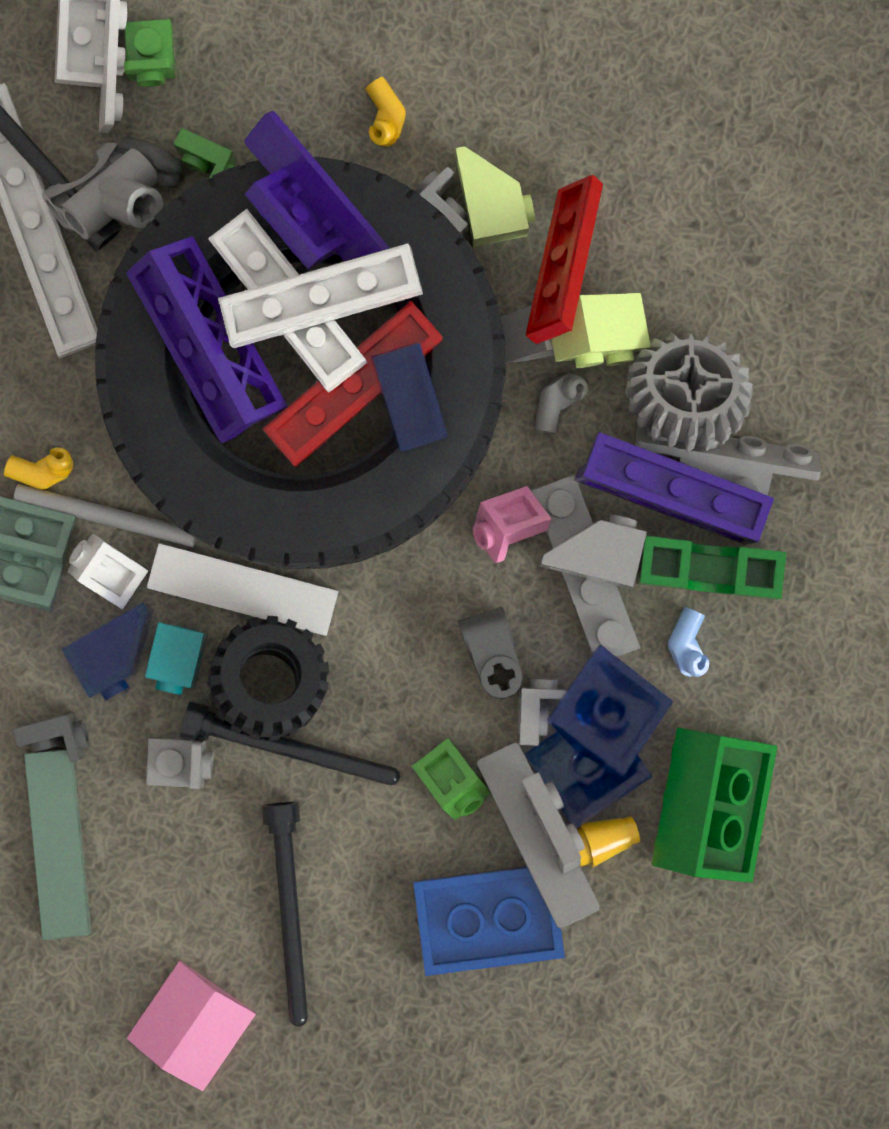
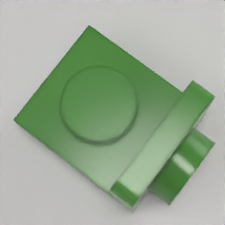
M171 20L126 22L125 42L127 61H124V71L129 80L137 81L138 86L156 87L165 83L164 79L176 78Z
M181 128L174 142L177 152L183 156L181 162L189 168L206 174L208 168L213 169L210 178L214 174L234 167L236 162L233 151Z
M449 738L412 765L414 771L442 809L454 820L474 813L481 807L484 798L490 794L488 787L477 776Z

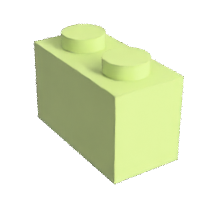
M641 293L579 295L572 331L551 339L555 361H575L576 368H584L602 364L604 359H606L607 366H614L634 361L633 353L641 351V349L651 348Z

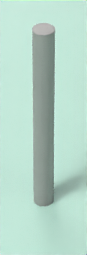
M18 484L15 489L13 500L190 547H194L196 541L194 536L186 533L175 523Z

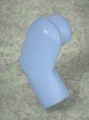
M684 606L668 640V649L677 669L681 673L689 677H700L707 672L709 659L706 655H703L695 637L705 616Z

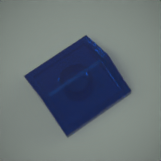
M599 645L547 718V721L578 753L621 777L624 776L674 701L602 645Z
M601 702L524 754L536 773L539 772L544 784L553 782L563 802L564 807L561 810L570 823L574 824L576 829L653 777Z

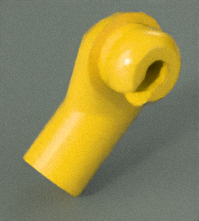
M62 447L51 449L49 455L36 463L11 455L6 463L4 476L44 490L69 476L73 469V460L69 451Z

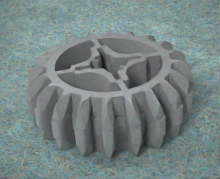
M690 330L684 335L683 340H679L672 332L666 337L665 342L654 338L653 342L650 343L651 348L641 349V352L637 354L636 361L630 366L627 376L629 381L626 385L625 394L626 399L630 400L628 405L629 414L638 416V429L651 427L650 435L652 441L663 436L668 439L669 449L677 442L684 443L688 453L694 449L695 443H699L706 451L713 446L714 440L724 445L731 433L736 434L741 429L744 418L748 416L751 408L750 401L753 394V384L748 382L750 377L749 368L739 367L741 362L740 354L727 355L726 342L714 346L710 344L709 334L701 341L694 340Z

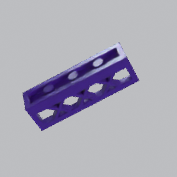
M193 236L149 251L126 272L220 443L235 438L252 424L280 413L288 407L253 343L236 348L241 356L239 365L228 360L221 349L222 341L224 340L229 343L218 298L224 297L226 294ZM184 254L193 270L192 279L178 272L171 260L172 257ZM198 298L212 304L217 313L215 322L202 315L197 306ZM247 383L260 390L267 405L255 410L245 392Z
M601 432L596 433L586 463L578 468L574 479L576 482L745 545L759 542L774 500L773 497Z

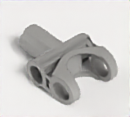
M110 142L104 143L94 151L93 156L97 164L88 174L71 183L52 185L42 193L43 200L60 224L70 232L75 230L86 240L112 219L119 220L135 228H144L149 221L151 222L155 219L154 216L164 206L160 193L156 189L151 188L159 179L155 169L146 157L136 149L131 148L127 151L120 149L118 144ZM78 187L79 191L70 198L66 191Z

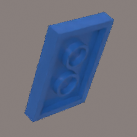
M527 866L413 881L425 976L565 958L561 929L557 928Z

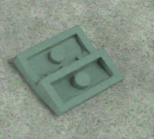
M0 496V599L52 612L72 540L76 516Z

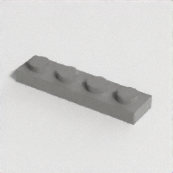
M575 474L531 491L551 517L546 534L552 549L594 525L578 482L574 481ZM561 572L596 665L640 649L617 585Z

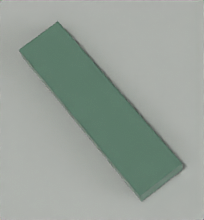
M67 749L26 753L24 756L42 940L88 936L91 934L75 762H70Z

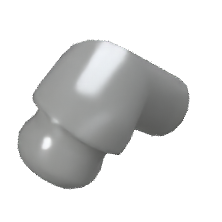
M565 374L541 389L534 431L556 434L560 411L584 399L588 393V384L583 377L575 374Z

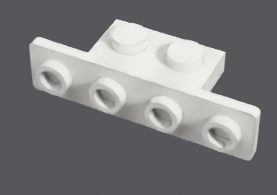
M58 0L54 83L101 88L99 132L109 133L114 126V121H121L123 113V94L116 93V75L123 76L125 48L118 47V29L125 30L127 2L120 0Z

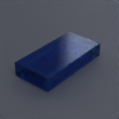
M414 342L371 356L399 451L403 452L448 437L420 343Z

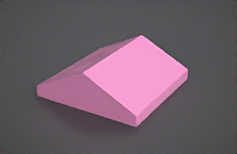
M180 960L126 1039L161 1069L204 1091L256 1015V1012Z

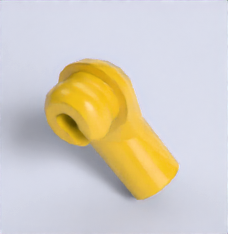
M380 77L365 88L366 93L378 109L374 124L369 127L368 132L370 140L374 144L389 147L400 138L406 110L386 79Z

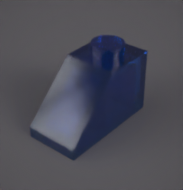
M141 603L61 649L89 698L102 695L104 700L107 701L130 688L126 680L137 673L153 615V610L149 603Z

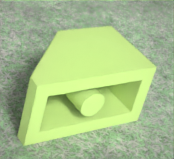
M467 147L456 148L455 158L466 213L468 214L467 218L473 247L528 236V223L535 222L531 195L522 196L518 181Z

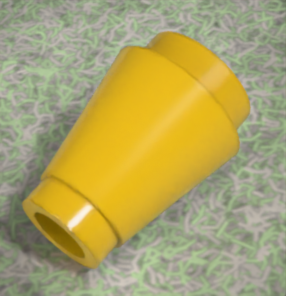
M632 816L577 823L576 829L585 847L584 850L579 852L581 856L580 867L589 865L593 868L632 845L640 843L639 831Z

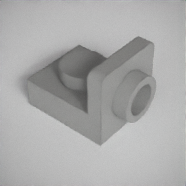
M446 167L440 174L433 171L418 185L416 191L442 212L465 238L469 234L468 224L464 221L468 214L453 198L448 197L445 201L441 198L456 182L455 173L449 167Z
M530 679V688H519L517 743L519 745L538 746L539 735L547 736L548 708L540 707V699L568 700V690L558 689V680Z
M149 738L146 785L201 789L204 787V779H212L213 751H206V740Z

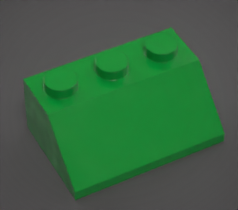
M677 727L675 741L671 750V763L666 789L663 794V806L658 833L654 842L651 866L692 877L753 883L778 746Z

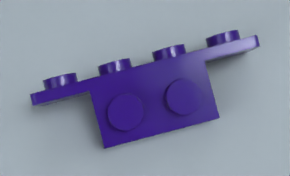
M274 111L264 114L245 138L244 143L270 175L254 182L245 193V196L305 267L309 270L336 253L345 262L390 249Z

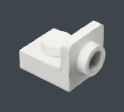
M92 534L87 541L82 540L75 547L69 558L71 565L67 571L77 581L121 609L125 607L148 573L146 568L95 534Z

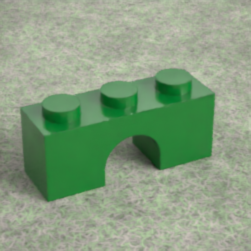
M646 536L638 566L636 584L779 600L782 599L787 552L747 547L712 546L692 543V541Z

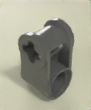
M503 607L459 620L458 624L470 660L474 662L485 693L496 699H506L514 695L520 688L523 678L514 649V639ZM496 665H501L504 671L512 670L514 673V678L508 681L509 689L501 691L498 684L490 685L488 682V678L494 675L493 667Z

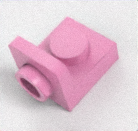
M528 486L480 502L473 526L474 539L482 550H486L493 562L498 563L505 560L509 544L548 531L551 517Z

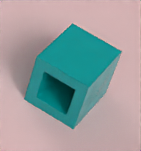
M158 622L145 675L146 678L156 680L155 689L182 695L184 687H196L208 633Z

